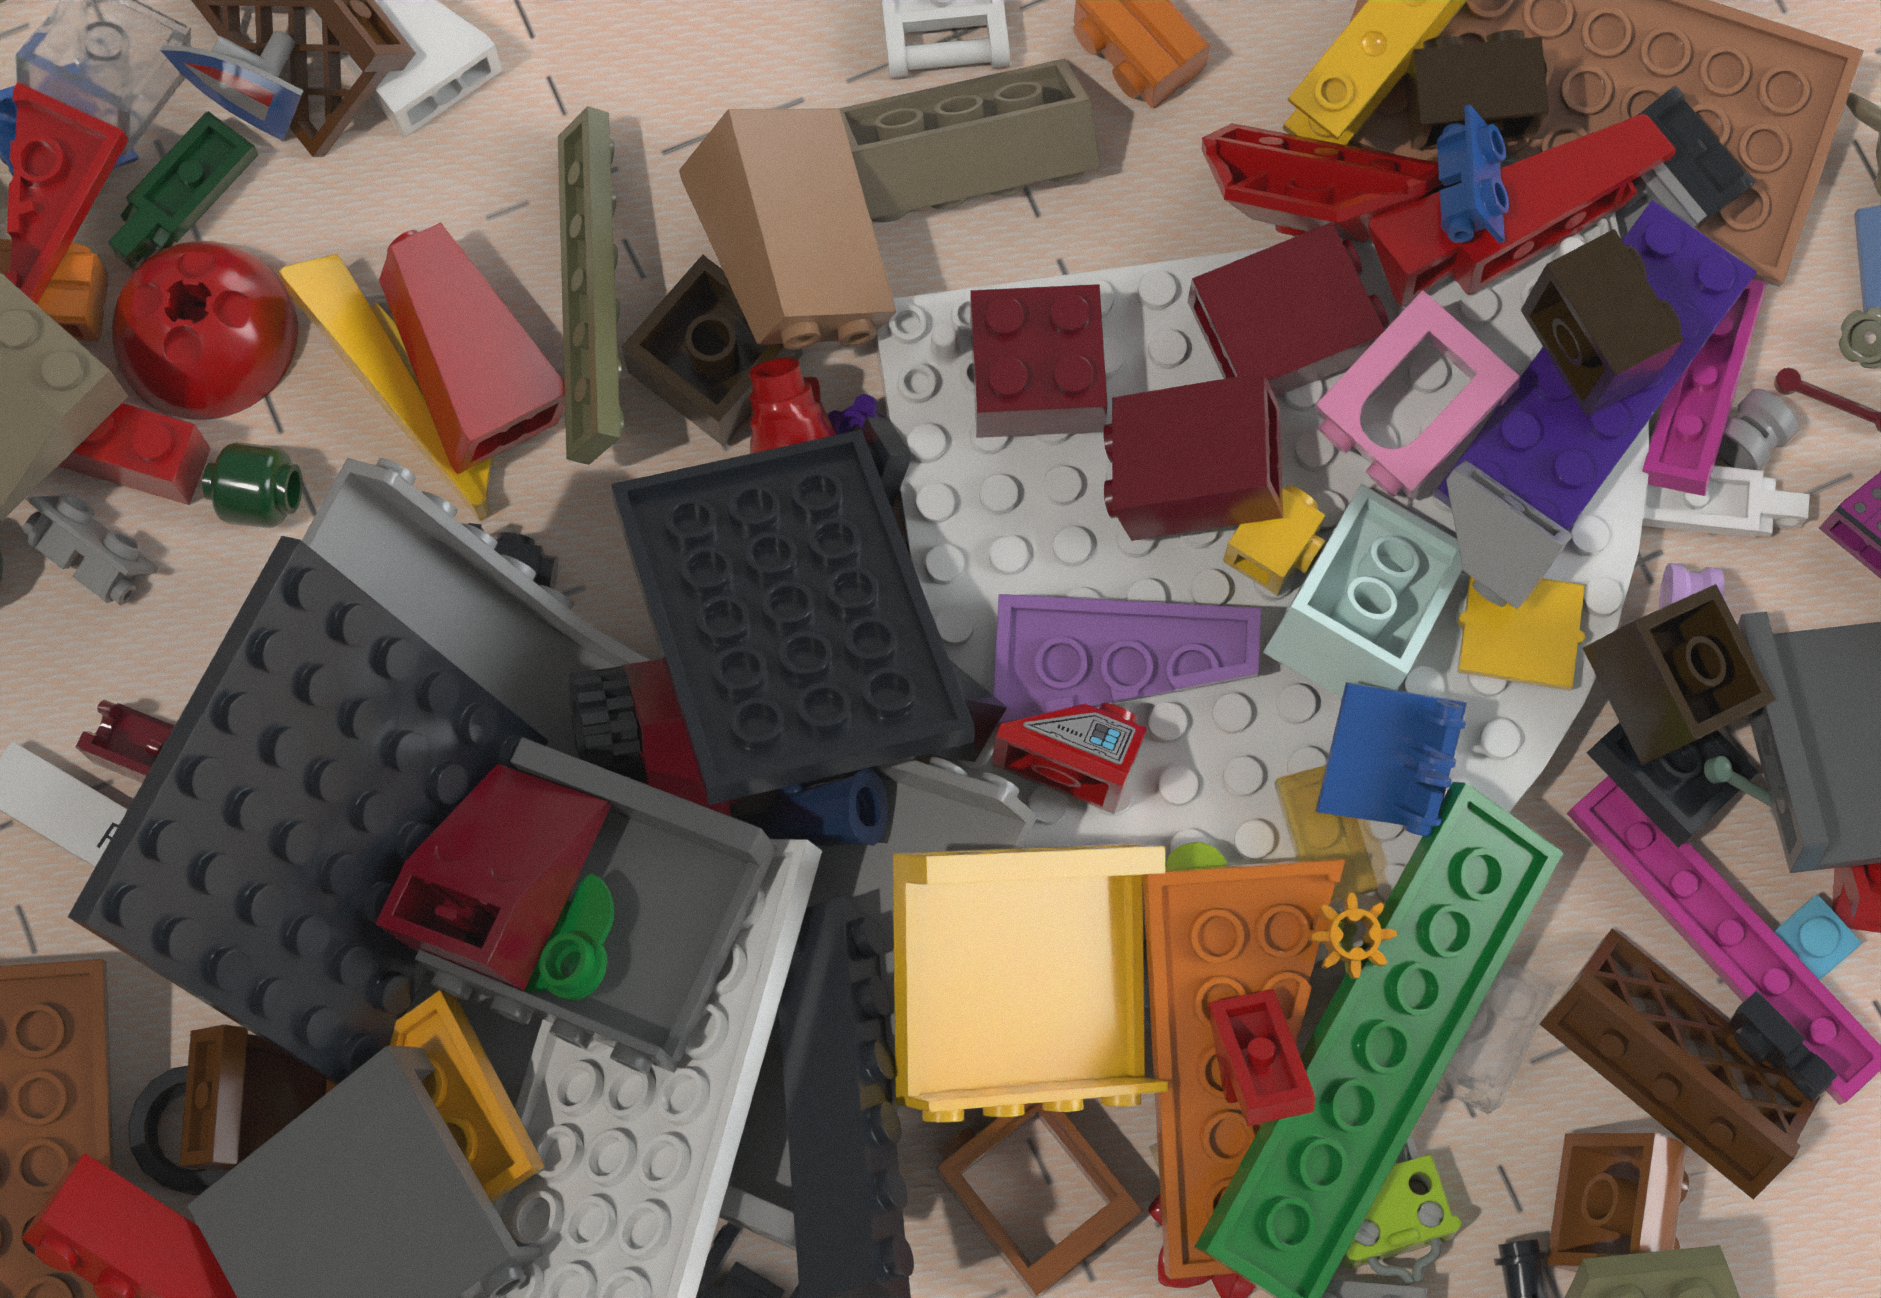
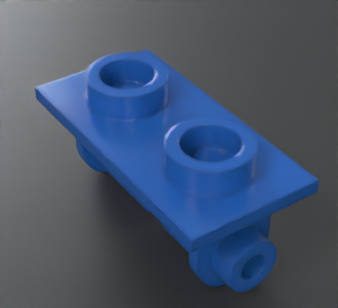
M1469 104L1464 106L1465 125L1458 123L1450 124L1443 129V134L1437 139L1439 180L1444 186L1461 181L1459 184L1440 190L1441 228L1453 242H1467L1474 237V232L1487 229L1497 242L1501 243L1505 241L1503 214L1509 211V199L1501 181L1500 162L1506 158L1505 144L1498 128L1494 124L1487 125Z

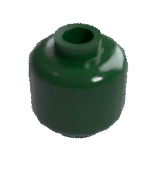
M238 442L229 444L221 450L215 463L210 462L207 464L203 473L202 490L205 499L212 500L214 511L220 520L232 525L273 528L281 524L288 514L296 512L302 496L303 479L300 467L297 464H292L289 454L277 446Z

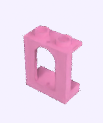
M1422 290L1316 403L1318 415L1324 420L1318 427V430L1344 454H1347L1354 447L1372 464L1365 472L1389 495L1394 497L1402 490L1409 498L1414 500L1420 494L1419 487L1497 404L1502 406L1519 388L1520 376ZM1425 338L1465 373L1471 381L1413 442L1396 449L1380 447L1371 442L1362 430L1360 422L1362 407L1377 387Z

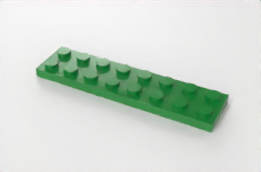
M1452 782L1440 805L1438 815L1443 818L1441 825L1434 826L1430 837L1422 836L1388 897L1382 913L1377 917L1381 929L1397 931L1396 937L1387 941H1381L1377 949L1385 956L1387 964L1379 967L1374 965L1368 958L1361 960L1359 978L1351 979L1347 971L1300 1056L1315 1093L1314 1112L1262 1124L1194 1246L1273 1298L1322 1297L1564 853L1468 783ZM1363 942L1361 948L1365 951L1367 945Z

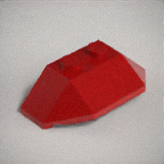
M1234 123L1202 137L1201 150L1224 200L1252 220L1275 224V230L1282 234L1301 235L1333 222L1340 238L1364 243L1371 239L1368 229L1370 218L1429 196L1443 186L1439 180L1437 162Z

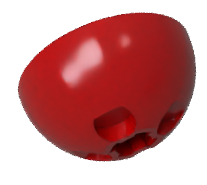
M216 241L185 242L168 247L148 258L132 273L123 286L117 299L112 319L114 354L131 388L144 401L156 409L172 416L192 420L227 417L239 413L262 400L285 375L293 359L298 338L296 308L279 276L270 266L252 253L237 246ZM198 304H206V307H205V306H196V305H198Z

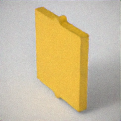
M1469 575L1465 612H1462L1457 619L1458 625L1463 627L1457 672L1570 691L1573 688L1577 647L1585 639L1584 632L1580 630L1585 585L1542 578L1530 597L1516 609L1509 603L1501 607L1484 598L1472 586L1475 579Z

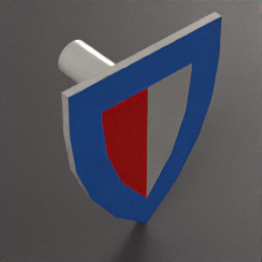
M274 31L261 56L222 36H219L212 51L190 46L162 45L160 51L179 73L203 94L247 123L284 141L303 90L278 78L296 44L292 37L283 32Z

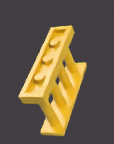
M1368 0L1288 97V102L1295 106L1296 109L1283 124V130L1291 135L1349 145L1405 77L1413 50L1422 49L1424 41L1438 37L1467 0Z

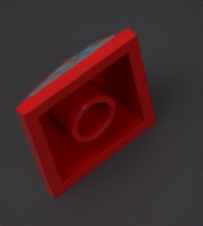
M1085 703L1000 724L995 738L992 766L1114 814L1143 743L1147 728L1136 724L1137 716L1110 703H1101L1099 709Z

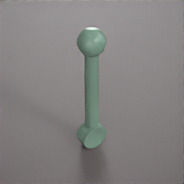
M1713 757L1706 761L1704 772L1711 783L1727 782L1772 808L1769 792L1734 772L1731 763L1726 757Z

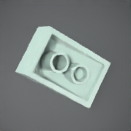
M1361 484L1285 612L1263 653L1341 699L1346 682L1397 690L1408 675L1463 570L1457 539Z

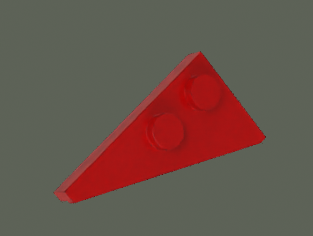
M17 82L13 89V102L17 106L16 141H11L10 161L14 166V175L9 183L7 233L11 236L10 271H5V277L35 304H38L129 138L122 129Z

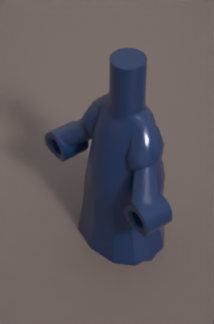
M864 768L849 775L807 787L809 782L779 788L766 812L733 817L761 828L769 839L808 840L815 846L848 844L874 846L883 838V832L887 827L889 812L888 794L883 780L875 771Z

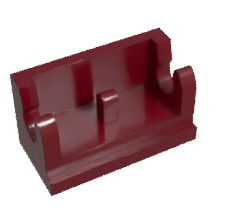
M103 700L97 706L98 713L102 714L96 733L83 731L76 748L92 763L143 783L175 725L120 703L115 704Z

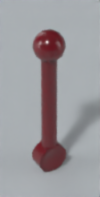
M1783 368L1776 375L1774 386L1779 393L1784 395H1790L1794 392L1801 393L1872 422L1877 430L1881 432V412L1802 381L1798 371L1793 368Z

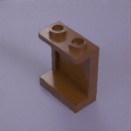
M223 1024L192 1030L190 1033L179 1166L222 1171L232 1170L337 1085L259 1036L248 1034V1030L244 1027Z

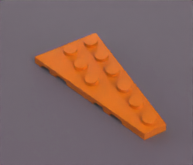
M1329 858L1165 870V874L1142 875L1154 1079L1168 1081V1092L1155 1093L1164 1267L1165 1274L1170 1279L1234 1273L1194 1246L1263 1124L1247 1126L1239 1102L1227 1103L1224 1097L1208 1011L1209 1002L1274 989L1297 1046L1312 989L1309 982L1320 944L1309 941V936L1318 931H1325L1329 924L1321 917L1318 910L1323 905L1330 906L1335 883L1340 882L1345 863L1344 859Z

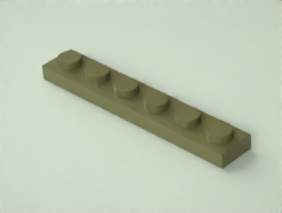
M589 106L558 135L566 459L587 465L591 464L620 439L624 427V413L619 408L618 382L622 371V357L617 352V323L620 316V302L615 297V269L618 262V248L613 240V216L616 209V195L612 191L611 164L615 147L613 140L610 139L609 112Z

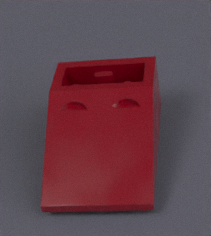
M497 764L405 861L375 924L414 951L423 950L524 992L611 808V804L597 797Z

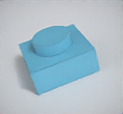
M1818 894L1809 899L1773 931L1818 980H1821L1862 944Z

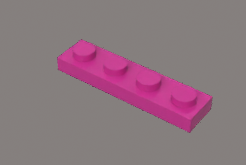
M1754 279L1750 281L1665 397L1642 472L1649 474L1647 485L1701 496L1706 495L1765 292L1764 281Z

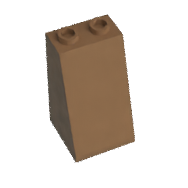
M728 109L679 169V173L686 192L757 344H783L786 349L796 350L809 347L817 342L839 341L841 346L854 347L873 340L877 335L876 332L896 313V308L840 109Z

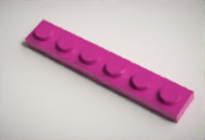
M1609 776L1602 780L1566 813L1742 1002L1757 990L1805 1038L1803 1044L1811 1052L1822 1058L1838 1075L1826 1091L1839 1105L1847 1102L1881 1070V1045L1688 841L1678 848Z

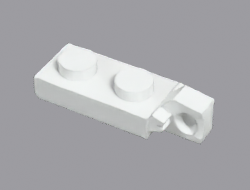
M1714 466L1705 496L1647 485L1642 526L1755 538V536L1770 537L1773 527H1802L1805 520H1808L1810 494L1775 490L1776 479L1763 477V471Z

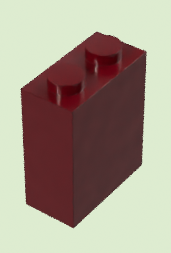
M1333 222L1192 278L1187 301L1223 378L1264 372L1275 397L1351 367L1389 326L1388 317L1381 300L1376 294L1368 296L1358 276L1362 274V266L1354 245L1349 239L1341 241Z
M1264 372L1112 397V423L1105 424L1103 431L1106 454L1112 463V479L1105 480L1104 500L1108 515L1111 519L1118 518L1131 541L1284 518L1280 405Z

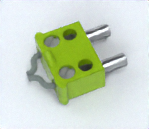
M1411 1134L1396 1160L1397 1164L1393 1165L1341 1260V1264L1346 1268L1353 1269L1369 1264L1371 1269L1379 1275L1400 1276L1405 1285L1424 1280L1422 1271L1440 1256L1441 1242L1451 1240L1462 1224L1459 1217L1452 1216L1432 1155L1419 1157ZM1416 1181L1421 1183L1426 1190V1194H1415L1411 1191L1409 1182ZM1431 1246V1251L1419 1258L1414 1264L1412 1275L1404 1267L1397 1265L1383 1266L1378 1262Z

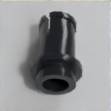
M1538 1239L1498 1244L1500 1258H1495L1494 1264L1495 1266L1502 1265L1507 1298H1548L1542 1259H1547L1548 1254L1547 1251L1540 1252Z

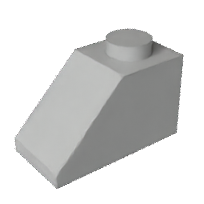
M1465 460L1454 468L1446 479L1463 571L1475 579L1472 586L1484 598L1501 607L1509 603L1518 609L1530 597L1573 535Z

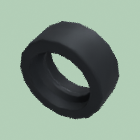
M188 1066L172 1068L151 1080L135 1100L128 1123L130 1150L144 1173L161 1186L170 1190L197 1196L202 1194L229 1171L201 1168L191 1170L176 1166L166 1158L159 1145L157 1128L162 1113L171 1101L186 1093Z

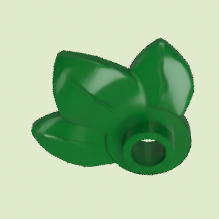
M590 873L580 883L572 900L567 899L524 990L525 993L533 994L549 990L552 994L563 1000L578 1001L593 993L602 982L607 968V954L603 944L614 922L615 906L608 886L597 875Z

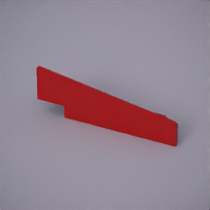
M1640 114L1500 168L1501 181L1509 199V211L1503 214L1505 241L1498 243L1487 229L1474 232V237L1467 242L1457 243L1451 241L1448 238V234L1441 228L1440 191L1370 218L1368 223L1369 233L1393 297L1402 307L1415 299L1422 290L1426 292L1453 273V278L1467 296L1558 245L1565 238L1577 234L1622 208L1637 193L1632 180L1661 163L1669 161L1675 155L1676 148L1650 117Z

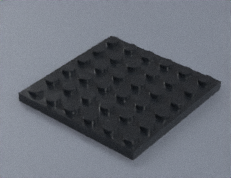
M281 536L71 909L68 918L335 1085H338L384 1047L390 1045L396 1020L407 1013L429 971L427 967L415 959L417 951H414L375 924L405 861L497 764L519 771L510 761L522 737L544 746L547 745L548 740L303 541Z

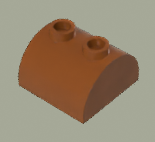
M1565 1133L1546 1265L1577 1272L1583 1259L1680 1249L1679 1241L1675 1235L1679 1206L1685 1199L1689 1189V1178L1684 1170L1687 1145L1657 1133Z

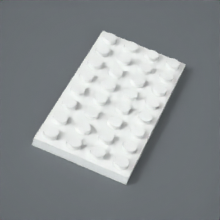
M770 839L777 847L776 853L675 1073L653 1064L648 1075L637 1072L610 1058L613 1051L612 1047L595 1040H591L587 1050L576 1047L550 1034L549 1031L553 1023L542 1020L515 1110L545 1168L492 1204L518 1247L539 1245L543 1255L523 1270L526 1279L522 1284L499 1298H696L822 850L810 841Z

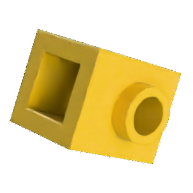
M1287 485L1283 489L1284 518L1240 524L1227 544L1223 562L1278 596L1294 570L1298 569L1306 574L1321 553L1326 541L1319 537L1318 534L1326 515L1317 510L1318 504L1310 495L1297 487Z

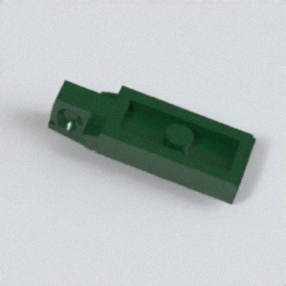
M209 111L205 112L125 197L128 205L120 217L126 223L108 241L114 255L135 271L155 252L157 247L164 250L173 246L174 242L177 243L258 156L255 146Z

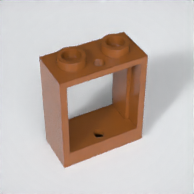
M1042 1102L1024 1104V1115L996 1117L997 1119L977 1135L970 1127H967L938 1151L945 1160L936 1167L937 1176L1033 1298L1040 1297L1138 1218L1142 1212L1141 1208L1064 1112L1043 1110ZM1037 1115L1107 1205L1034 1264H1031L962 1174Z

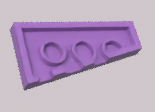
M999 594L993 696L1007 706V709L997 726L1002 723L1085 703L1098 707L1101 703L1114 704L1255 677L1259 673L1261 608Z

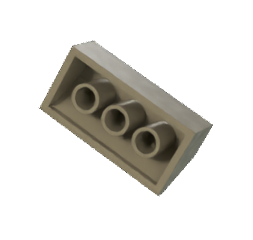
M1065 58L839 108L870 219L878 223L898 220L905 216L906 211L928 206L935 209L954 208L963 204L966 198L986 193L996 196L1012 195L1022 191L1027 184L1044 180L1058 183L1070 182L1082 177L1085 171L1101 168L1091 99Z

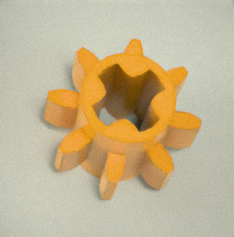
M1348 893L1344 900L1345 911L1338 914L1332 907L1327 905L1319 908L1318 911L1321 917L1329 924L1325 931L1311 934L1309 941L1325 943L1329 954L1324 958L1321 965L1322 968L1327 969L1335 965L1337 961L1348 963L1350 978L1357 979L1361 973V960L1368 958L1374 965L1379 967L1387 964L1385 956L1377 949L1381 941H1387L1396 937L1397 931L1381 929L1380 923L1377 920V917L1384 908L1381 902L1366 911L1358 908V900L1355 893ZM1340 921L1347 926L1356 921L1364 924L1367 929L1363 932L1361 938L1367 945L1365 951L1356 946L1346 952L1340 947L1338 943L1344 936V933L1338 927Z

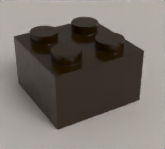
M1504 30L1487 35L1486 42L1462 45L1460 37L1443 36L1428 39L1423 42L1422 49H1414L1405 74L1411 150L1437 147V139L1443 134V129L1446 126L1456 123L1465 125L1464 106L1469 104L1487 125L1494 124L1498 128L1503 141L1535 138L1549 113L1542 36L1525 38L1524 31Z
M1615 229L1547 263L1521 308L1522 314L1586 417L1652 384L1684 340L1680 334L1681 324L1677 313L1666 300L1658 299L1646 280V267L1641 256L1631 245H1624Z
M703 254L621 346L629 374L722 446L727 443L753 413L749 395L753 391L749 374L750 370L754 366L771 359L794 358L799 360L803 355L802 349H786L783 344H757L723 269Z
M1716 584L1641 617L1582 648L1641 765L1687 745L1776 701Z

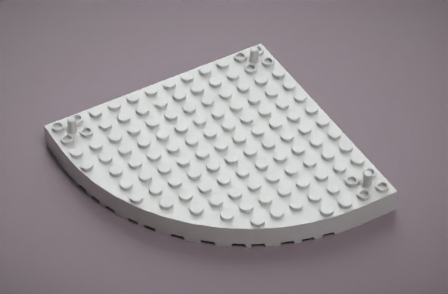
M1615 212L1577 234L1565 238L1558 245L1468 296L1453 278L1454 273L1427 290L1426 293L1521 376L1543 347L1521 312L1522 306L1547 263L1613 229L1616 230L1620 237ZM1372 238L1364 243L1350 240L1358 253L1362 266V274L1358 276L1368 296L1376 294L1381 300L1390 325L1412 301L1401 307L1393 297ZM1266 248L893 298L896 313L876 332L875 344L886 416L890 419L912 454L898 492L905 542L945 650L953 663L993 695L999 594L1261 608L1259 673L1257 676L1114 703V705L1137 716L1136 724L1147 728L1143 743L1114 814L992 766L995 738L1000 725L996 726L975 762L939 756L938 758L947 760L962 768L968 774V777L980 780L982 774L987 772L1000 776L1019 788L1020 791L1017 798L1037 815L1023 848L1126 843L1165 846L1166 862L1168 856L1177 847L1190 842H1202L1216 848L1224 856L1228 866L1341 858L1345 860L1340 882L1335 883L1330 907L1338 914L1345 911L1344 900L1348 893H1355L1359 909L1368 911L1380 902L1385 905L1422 836L1406 831L1405 825L1318 813L1315 811L1342 699L1263 653L1309 571L1304 574L1295 569L1278 596L1224 563L1223 558L1227 544L1240 524L1131 541L1118 518L1111 519L1106 509L1104 482L1105 480L1112 479V463L1106 454L1103 432L976 438L970 328V290L1100 284L1108 405L1105 424H1111L1112 397L1224 379L1187 302L1191 280L1194 277ZM1423 338L1366 400L1360 417L1362 430L1371 442L1380 447L1396 449L1407 446L1419 437L1465 388L1471 379L1429 341ZM1350 367L1276 397L1280 405L1282 488L1284 489L1287 485L1297 487L1316 501L1318 504L1317 510L1326 515L1318 534L1319 537L1326 542L1328 541L1357 489L1363 484L1457 539L1452 509L1433 495L1499 404L1486 415L1419 487L1420 494L1412 500L1402 490L1394 497L1389 495L1365 472L1372 464L1354 447L1347 454H1344L1318 430V427L1324 420L1318 415L1316 403ZM1649 421L1570 527L1568 532L1573 537L1543 577L1544 579L1585 585L1580 630L1584 632L1585 639L1577 647L1573 688L1568 691L1457 672L1463 627L1458 625L1457 619L1462 612H1465L1469 575L1462 570L1408 675L1397 689L1398 691L1459 700L1467 703L1463 717L1466 725L1464 729H1460L1454 754L1457 762L1456 766L1451 768L1449 777L1452 779V782L1468 783L1508 813L1543 772L1587 699L1596 675L1582 648L1617 630L1639 552L1649 474L1642 472L1647 453L1649 452ZM1446 787L1445 795L1450 787ZM1143 896L1144 1032L1151 1030ZM1356 921L1355 924L1358 927V931L1352 938L1354 947H1360L1363 944L1361 936L1367 928L1362 922ZM1325 943L1319 944L1313 971L1321 968L1324 958L1329 954Z

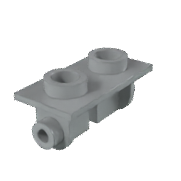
M62 493L60 496L31 497L29 503L41 511L42 514L35 512L27 519L23 526V532L29 536L28 543L62 569H69L78 553L84 556L73 577L99 596L104 602L111 603L115 601L119 605H124L132 598L136 591V585L131 582L133 576L156 573L158 570L156 565L141 555L143 548L135 539L123 532L108 530L93 519L95 511L83 500L67 493Z

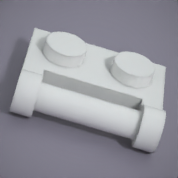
M881 0L889 78L908 77V70L988 62L991 63V68L1010 67V49L1004 0ZM987 25L988 38L905 46L904 33Z

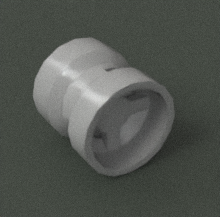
M1753 389L1738 404V414L1734 418H1728L1718 456L1732 468L1761 471L1770 461V451L1774 447H1783L1799 431V423L1796 416L1782 400L1763 389Z

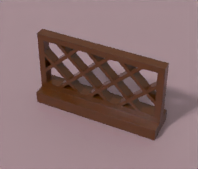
M191 0L218 36H222L258 56H261L273 34L272 6H288L289 36L296 43L290 54V79L292 85L303 90L289 128L312 157H324L389 71L404 70L416 54L375 0ZM240 6H255L256 43L248 42L241 33ZM305 7H312L322 19L323 44L306 43ZM307 51H323L324 88L308 87ZM340 52H347L362 70V74L350 89L341 88ZM308 95H324L325 123L319 131L309 120Z
M1613 928L1600 941L1561 998L1539 1023L1545 1030L1753 1200L1795 1158L1800 1148L1797 1140L1820 1099L1819 1096L1813 1102L1808 1100L1794 1086L1788 1075L1781 1068L1776 1071L1766 1060L1758 1063L1751 1059L1736 1043L1733 1037L1736 1030L1729 1022ZM1613 959L1625 968L1631 977L1620 975ZM1630 997L1642 999L1648 1013L1636 1011ZM1666 1003L1682 1015L1683 1020L1672 1018ZM1682 1039L1694 1041L1700 1056L1690 1055ZM1718 1046H1721L1731 1054L1735 1062L1725 1061ZM1736 1082L1746 1084L1753 1099L1743 1098ZM1771 1088L1793 1106L1778 1104Z

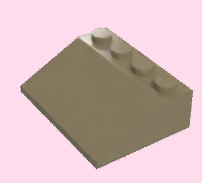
M1 272L0 523L128 397L115 376L103 363Z

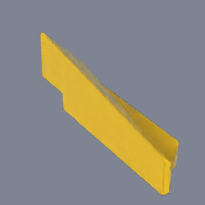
M338 254L288 265L277 271L290 297L326 337L334 352L477 519L482 521L487 517L491 465H494L495 456L457 475L449 463L396 324L377 302L373 306H369Z

